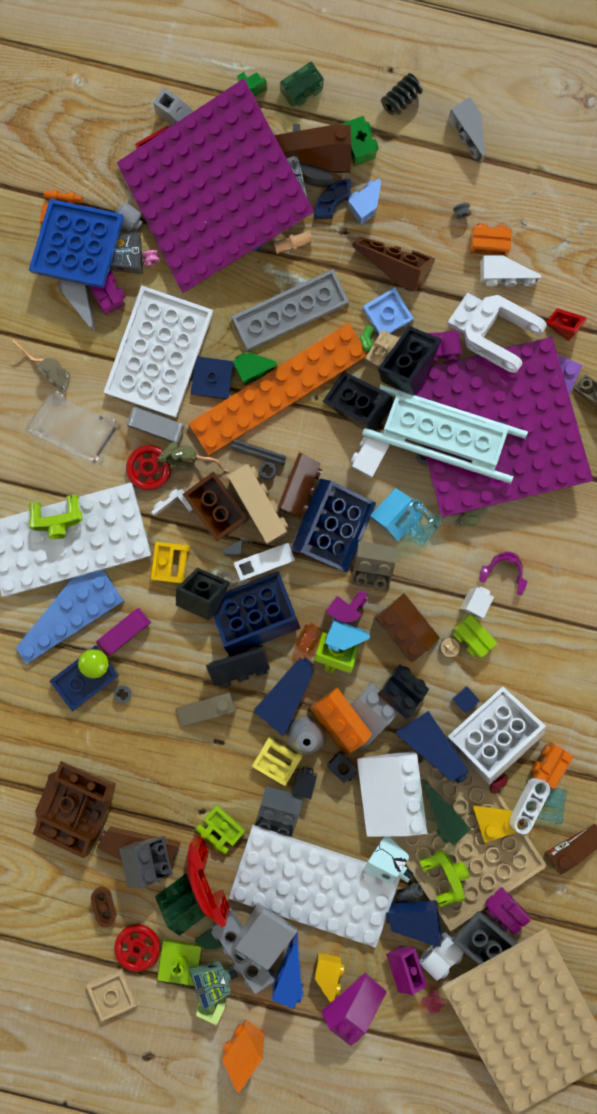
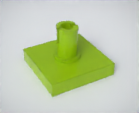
M322 632L314 661L325 664L324 670L326 672L329 671L331 666V674L336 672V668L351 673L359 645L357 644L346 650L339 649L338 652L327 648L328 644H325L327 633Z
M164 939L157 980L194 986L189 968L199 966L202 947L196 943Z

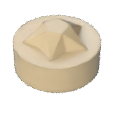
M445 638L441 642L440 651L443 655L454 657L459 653L460 645L456 639Z

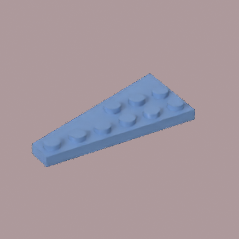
M105 570L78 576L69 581L16 647L26 664L124 602Z

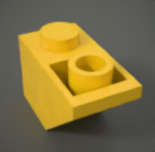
M318 953L314 971L315 980L331 1003L335 1000V996H339L341 985L338 984L339 977H343L344 965L341 963V957Z

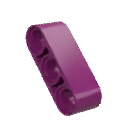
M137 608L99 638L96 643L105 655L109 657L145 629L151 621L140 608Z

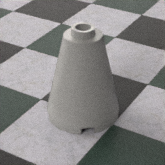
M300 717L290 725L287 732V740L290 747L296 753L312 755L318 752L324 745L325 730L317 719Z

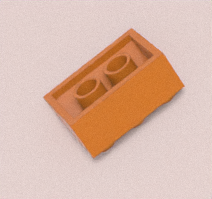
M335 688L308 707L343 754L351 753L361 747L372 735L371 731L338 688Z

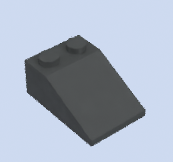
M479 911L452 939L453 943L479 965L518 944L517 940L509 932L504 931L499 924Z

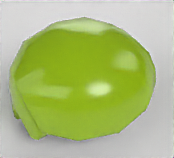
M96 649L86 650L79 657L78 661L80 672L85 677L92 679L99 678L106 673L109 665L107 656L102 651Z

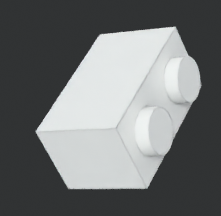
M364 436L359 444L362 447L359 454L355 452L350 461L353 463L351 469L371 479L390 444Z
M483 587L470 588L460 609L477 618H484L494 597L489 595L490 591Z

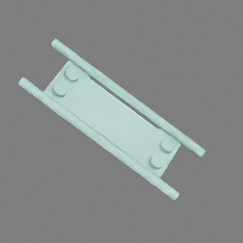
M380 384L379 389L396 398L383 434L364 428L363 436L511 484L513 476L495 471L507 433L526 439L528 431ZM408 439L444 452H448L472 460V463L407 442L405 440Z

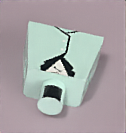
M384 836L363 868V871L388 884H392L397 877L408 883L414 873L404 866L409 859V855L389 836Z

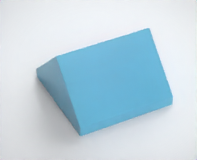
M395 488L370 516L398 542L424 513L410 497Z

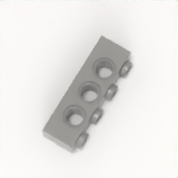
M232 909L228 913L226 926L221 927L214 921L211 933L215 940H220L223 945V952L227 957H231L237 973H241L245 978L244 983L249 990L252 989L257 994L275 981V973L271 967L269 970L263 967L262 969L258 968L255 972H251L248 967L254 966L251 963L253 960L247 956L244 959L235 953L236 949L233 943L242 930L243 925ZM234 933L236 938L229 939L226 934Z

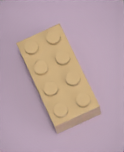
M246 464L230 473L228 477L267 545L285 536L288 525L283 517H278L279 509L274 500L269 501L267 498L269 492L264 483L259 484L258 479L260 477L255 467L250 468Z

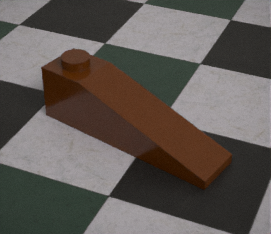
M329 125L274 135L286 158L295 156L299 162L308 164V166L313 168L325 169V171L330 173L351 172V125Z
M360 237L352 244L364 257L395 283L403 286L408 291L415 292L423 285L435 262V258L414 250H412V253L401 251L399 246L385 247L383 242Z

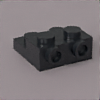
M399 664L391 672L377 695L408 720L418 704L425 698L429 688L424 680L417 679L411 674V670L408 667Z

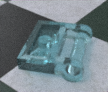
M414 498L410 502V507L397 521L395 526L422 547L439 527L442 519L425 508L418 498ZM417 512L429 520L427 526L414 516Z
M537 784L535 786L536 793L540 792L541 785ZM550 787L549 795L543 806L556 808V813L540 811L537 819L554 821L555 824L562 825L567 790L561 788L554 790ZM532 801L526 804L527 810L531 809Z

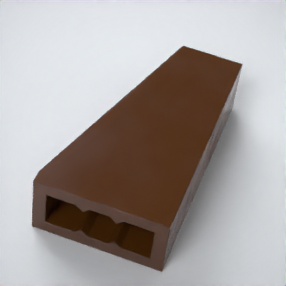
M111 826L107 831L103 830L98 841L101 843L98 848L122 861L119 848L134 842L155 838L156 836ZM165 839L171 862L180 842Z

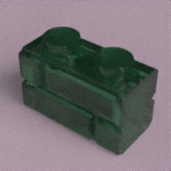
M309 62L280 81V91L292 108L296 105L301 106L312 94L313 96L318 95L324 86V79L313 62Z

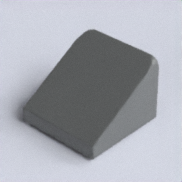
M242 540L222 550V554L241 556Z

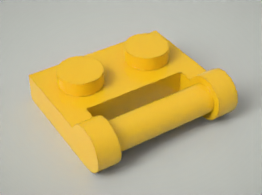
M155 542L151 580L182 583L186 579L184 577L187 553L190 552V546ZM180 550L177 577H173L171 575L174 551Z

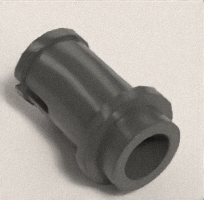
M412 883L409 887L398 889V899L401 902L411 898L419 899L423 895V888L420 884Z

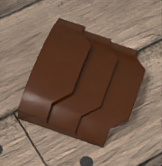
M61 761L57 771L49 774L45 789L35 810L38 821L33 835L81 858L87 857L106 820L116 783Z

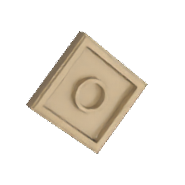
M123 968L86 985L101 1022L138 1005Z

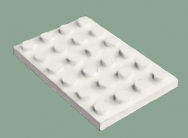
M141 286L104 389V394L177 418L214 311Z

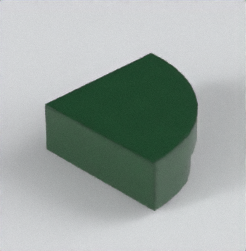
M212 928L195 939V942L202 948L217 949L222 946L220 940L217 941L211 933Z

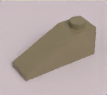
M231 691L178 707L176 711L181 727L234 712L236 711V705Z

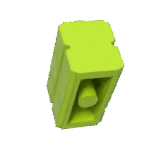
M468 614L452 629L455 632L453 636L459 643L464 642L468 646L466 650L473 658L475 656L482 658L497 644L494 638L472 614Z

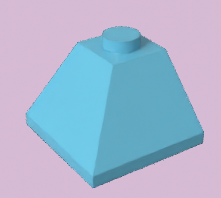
M333 618L325 644H328L327 648L338 652L339 649L346 650L368 640L370 633Z

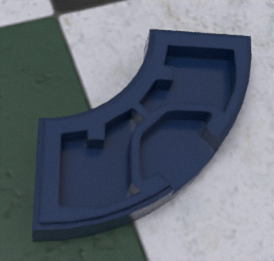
M350 179L333 183L320 195L315 206L314 220L333 219L336 207L340 203L349 200L351 196Z

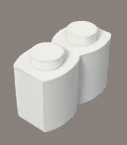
M446 932L442 933L441 947L431 945L419 957L420 965L436 981L440 978H445L450 971L449 968L454 964L457 965L463 959L464 951L452 942L453 938Z

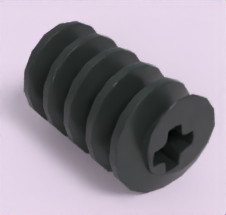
M411 73L405 75L397 83V86H394L386 96L381 98L382 106L390 115H394V112L400 115L401 109L405 110L407 108L406 103L410 105L412 99L418 97L417 93H423L420 82Z

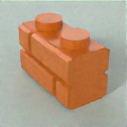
M485 223L477 224L471 231L469 252L508 256L511 250L512 229H507L505 225L488 227Z
M550 742L549 745L546 744L541 751L542 757L539 762L536 761L533 764L531 776L547 782L549 787L555 790L574 756Z

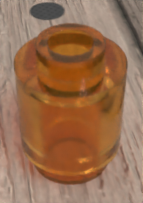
M312 623L309 626L305 624L297 638L296 646L309 653L311 649H314L322 635L319 632L321 628Z

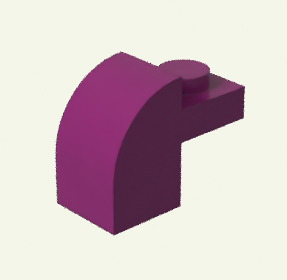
M360 590L350 604L336 596L326 609V612L341 622L355 621L362 615L356 609L358 607L361 609L367 602L365 597L368 594Z

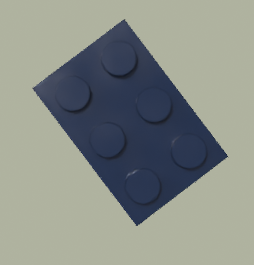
M95 645L93 648H91V649L100 650L97 645ZM78 658L49 682L73 712L120 676L109 661L107 672L99 678L92 679L85 677L80 672Z

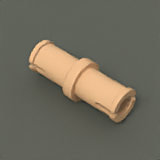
M309 230L295 236L293 234L289 235V238L273 243L276 253L279 254L290 249L296 250L299 246L313 243Z

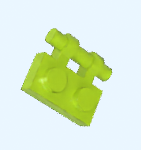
M217 804L204 818L208 826L205 828L199 824L195 828L203 840L209 841L213 845L212 848L216 851L219 850L223 855L229 850L224 843L227 841L233 846L245 832V829ZM213 829L222 836L219 840L211 834Z

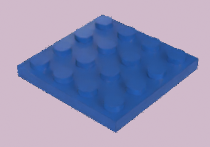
M50 199L29 271L33 274L104 289L124 221L123 214Z

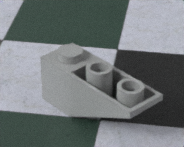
M165 88L162 89L153 102L156 114L172 125L194 112L179 97Z
M471 97L453 107L448 118L451 127L456 128L462 143L466 144L470 149L471 156L477 159L480 164L485 156L481 112Z

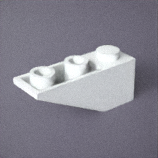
M483 256L480 261L481 284H486L488 287L497 286L498 284H505V286L509 287L517 284L534 286L541 279L540 274L505 256Z
M289 543L237 561L234 565L240 581H244L293 562L295 559Z

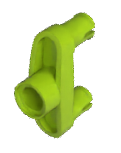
M69 495L66 497L68 506L66 514L42 518L41 503L34 502V505L32 502L29 503V529L48 531L49 539L65 538L66 528L75 526L83 521L82 512L79 507V496L72 495L71 498Z
M443 849L435 852V855L419 861L424 873L441 866L447 875L452 890L436 896L441 908L454 902L460 903L465 900L461 881L470 878V875L463 861L453 864Z

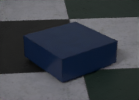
M465 686L452 698L465 714L480 701L468 686Z

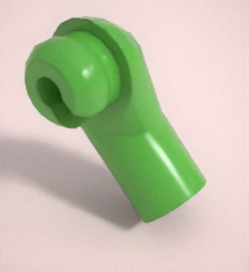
M366 325L359 339L362 349L368 353L373 346L371 336L375 330L369 325Z

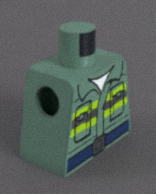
M220 961L189 968L203 1011L229 995L231 990L228 982L238 978L234 966L224 970Z

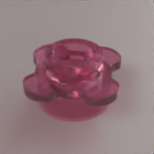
M431 990L427 997L422 998V1004L427 1006L430 1014H435L445 1005L444 999L438 996V991Z

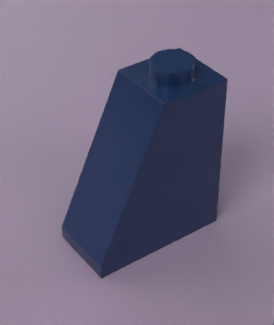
M436 900L391 903L389 912H386V922L390 923L392 932L441 947L442 931Z

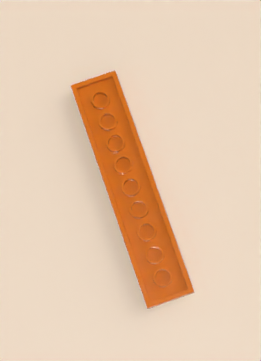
M347 323L188 424L208 456H211L233 442L234 439H238L343 373V371L366 358L368 352L362 349L361 341L350 324Z

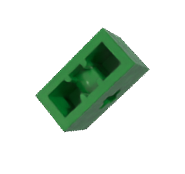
M364 115L342 123V125H351V158L354 165L357 166L376 159L377 150H379L376 139L372 138L371 125L365 121Z

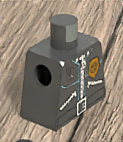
M139 232L119 236L110 265L113 271L143 274L142 242Z

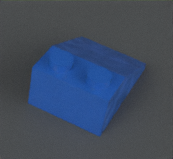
M298 932L289 942L272 989V1001L292 1009L295 1008L296 1003L301 1002L304 991H302L304 984L301 983Z

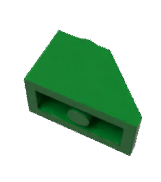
M242 353L235 357L236 360L233 361L243 385L268 374L278 367L276 361L252 353Z

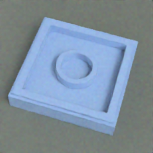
M395 287L362 306L363 311L378 335L382 329L393 334L414 321L413 316Z

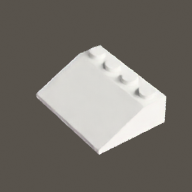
M502 687L448 736V739L471 767L490 785L545 734L546 726L509 691Z
M409 751L357 758L367 837L427 834L416 752Z

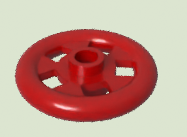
M145 445L137 448L130 454L126 463V473L134 486L141 490L151 491L162 487L168 481L172 470L170 464L163 462L164 466L159 468L156 462L164 450L153 445ZM151 453L152 458L144 459L143 454ZM135 461L141 462L139 470L134 469ZM152 465V470L146 471V466ZM157 472H159L161 474V478L157 481H154L152 477L155 476ZM140 474L147 477L146 482L138 479Z
M141 924L131 925L123 929L117 936L114 945L117 961L125 969L133 972L145 971L152 967L158 960L161 950L157 934L151 928ZM138 933L139 938L131 939L130 934ZM147 937H149L152 942V945L147 946L146 942L144 941V939H146ZM123 943H128V951H122ZM135 946L140 948L139 952L134 950ZM146 952L151 955L147 961L142 958ZM129 956L136 958V963L128 961Z

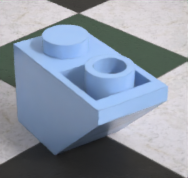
M380 179L368 182L359 193L356 191L349 197L347 208L360 225L376 215L381 186Z

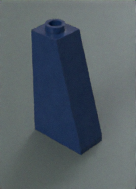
M299 657L254 708V711L282 736L285 735L314 673L312 668L314 664L306 657L304 659Z
M429 711L396 732L404 743L452 784L454 782L459 784L468 778L466 775L469 773V770Z

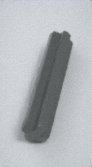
M234 439L231 445L232 450L281 466L286 461L285 455Z

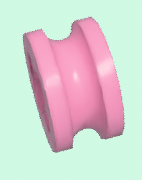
M149 250L141 254L142 259H144L143 264L145 266H152L159 263L158 251Z

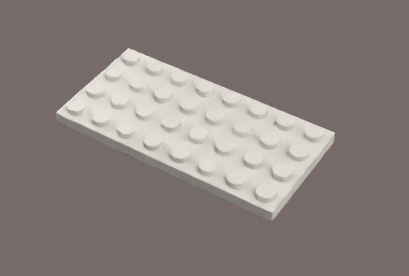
M127 483L80 496L79 507L82 512L83 521L75 526L66 528V537L63 539H49L48 531L29 529L30 511L1 518L0 590L2 597L151 557L152 554L133 484ZM67 500L41 507L42 518L66 514L68 512Z
M252 825L229 899L252 907H256L257 903H260L279 916L376 948L386 920V912H389L400 877H397L392 884H388L363 871L367 862Z

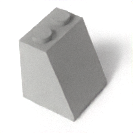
M257 903L233 943L236 949L235 953L244 959L246 956L252 959L251 963L257 968L262 969L264 967L269 970L294 937L297 930L291 923L262 904Z

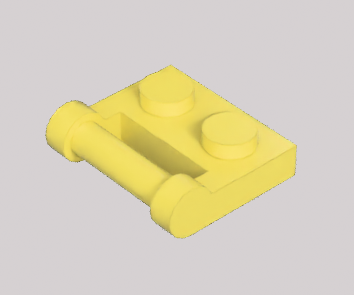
M269 736L252 767L286 786L303 755L294 753ZM271 747L293 760L292 763L289 765L268 753V749Z

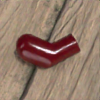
M502 773L490 784L489 791L498 794L500 788L507 785L508 776Z

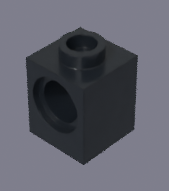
M340 750L326 764L327 768L343 783L347 780L350 782L357 774V766ZM345 763L349 768L346 772H340L338 766Z
M308 767L298 768L292 794L308 799L312 798L317 779V773H314V769Z

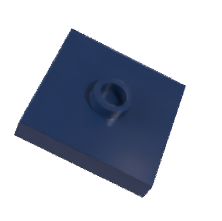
M197 356L191 395L228 399L234 367L233 361Z

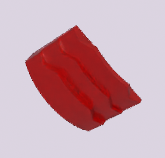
M198 836L191 839L188 849L187 873L189 882L203 913L218 925L224 927L227 923L230 907L223 889L215 893L211 892L203 871L209 851L202 837Z

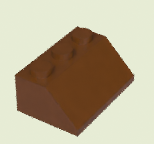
M298 453L278 505L279 511L300 518L301 514L305 516L308 504H305L308 497H312L315 487L312 486L315 479H319L322 469L319 468V462L303 453Z
M214 471L182 494L216 541L250 520Z
M405 593L374 616L412 663L427 652L440 638Z

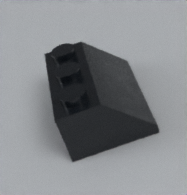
M260 646L210 662L206 665V668L214 686L219 685L220 688L231 685L230 681L237 679L238 682L249 679L248 675L256 673V676H261L268 673L267 669H270V664L264 646Z

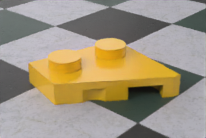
M472 805L485 843L516 833L509 825V819L513 810ZM518 821V822H517V827H518V828H521L520 823H519V821Z

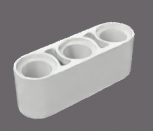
M532 778L528 781L509 819L510 827L516 832L527 834L532 829L550 792L547 782L538 778ZM540 783L542 788L540 792L536 793L535 786ZM529 801H532V808L530 810H527L526 804ZM520 819H523V826L521 828H518L517 822Z

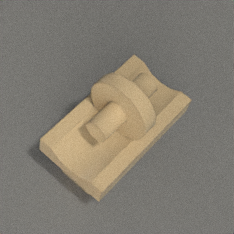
M382 329L365 360L379 367L399 338Z

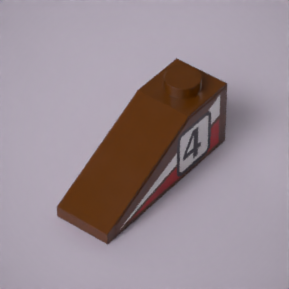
M591 825L545 852L554 869L560 875L579 865L597 849V825Z

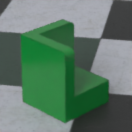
M244 72L237 75L238 82L243 78L246 80L254 97L267 90L265 77L261 78L257 72L248 78Z

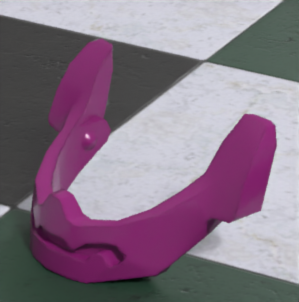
M503 552L494 556L489 566H482L479 580L480 582H486L492 568L500 561L506 560L511 564L515 563L519 570L516 581L518 583L517 594L523 595L527 586V580L522 577L523 565L518 555L512 552Z

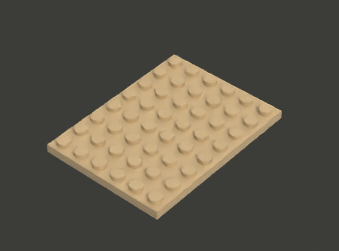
M450 741V744L469 770V773L466 775L468 778L459 784L457 782L452 784L424 759L418 762L427 834L389 837L409 855L406 864L414 872V877L422 886L430 901H437L436 896L451 891L452 886L443 867L438 866L424 873L419 861L433 856L435 852L443 849L453 864L461 861L464 862L470 878L461 881L465 900L460 903L454 902L443 908L439 906L440 903L437 901L438 913L449 930L452 931L473 917L477 911L480 912L488 907L485 903L491 895H494L500 887L510 892L547 867V865L526 834L516 832L486 843L483 841L472 805L495 807L503 810L509 808L499 793L494 794L489 791L490 785L471 767Z
M546 928L442 986L512 1114L522 1112L597 1069V1023Z

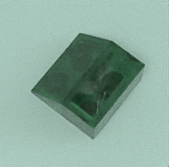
M184 874L155 896L167 928L179 936L206 916L196 900L187 874Z

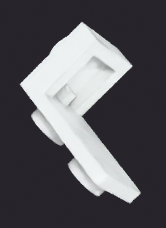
M175 489L168 495L169 498L163 502L161 500L156 503L151 513L157 516L178 499L181 500L190 513L194 510L182 495L185 492L182 489L179 491Z

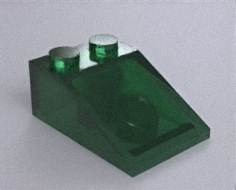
M423 778L421 783L434 823L437 826L436 832L446 844L450 842L454 846L471 828Z

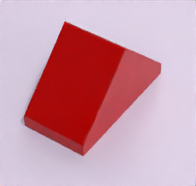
M557 308L546 321V324L569 341L578 332L587 318Z

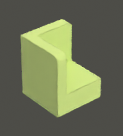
M221 999L204 1011L199 1003L196 1016L217 1026L225 1009L226 999Z

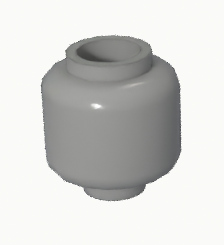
M128 203L124 204V206L120 204L115 213L123 214L124 216L121 229L127 233H131L133 229L137 231L142 224L140 211Z

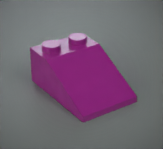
M365 972L323 1009L321 1013L330 1031L352 1046L367 1032L387 992Z

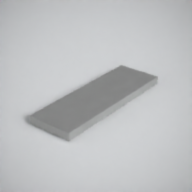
M334 269L235 314L231 316V319L247 352L341 309L349 305L350 302Z

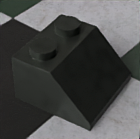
M197 567L176 588V606L209 621L219 610L230 582Z

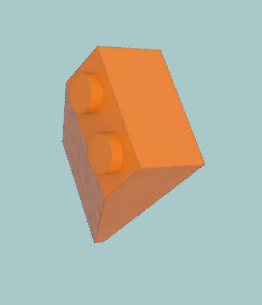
M246 1019L242 1025H237L233 1032L234 1037L231 1041L227 1040L222 1048L223 1064L238 1093H240L263 1059L265 1033Z

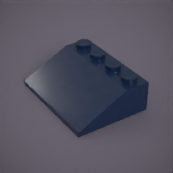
M320 479L291 549L347 573L357 551L358 542L362 539L376 502L331 480Z
M279 571L227 591L219 610L213 615L223 646L229 656L301 629Z

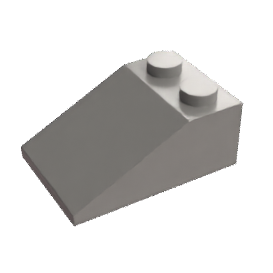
M371 682L351 704L352 708L372 733L368 741L359 747L362 751L398 714L393 707L377 695L380 690Z

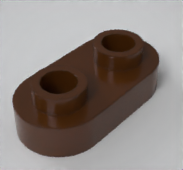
M101 886L92 893L91 902L97 923L102 927H109L116 920L117 913L111 891ZM99 894H104L105 899H101L99 897ZM105 912L110 914L109 918L104 916Z

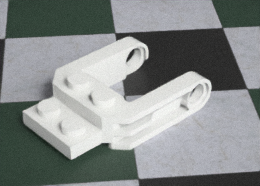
M467 293L449 319L447 326L464 334L467 349L511 373H517L522 365V360L515 354L485 339V335L497 319V315L524 330L528 329L542 335L547 327L546 322L537 315L499 295L485 297L482 301Z

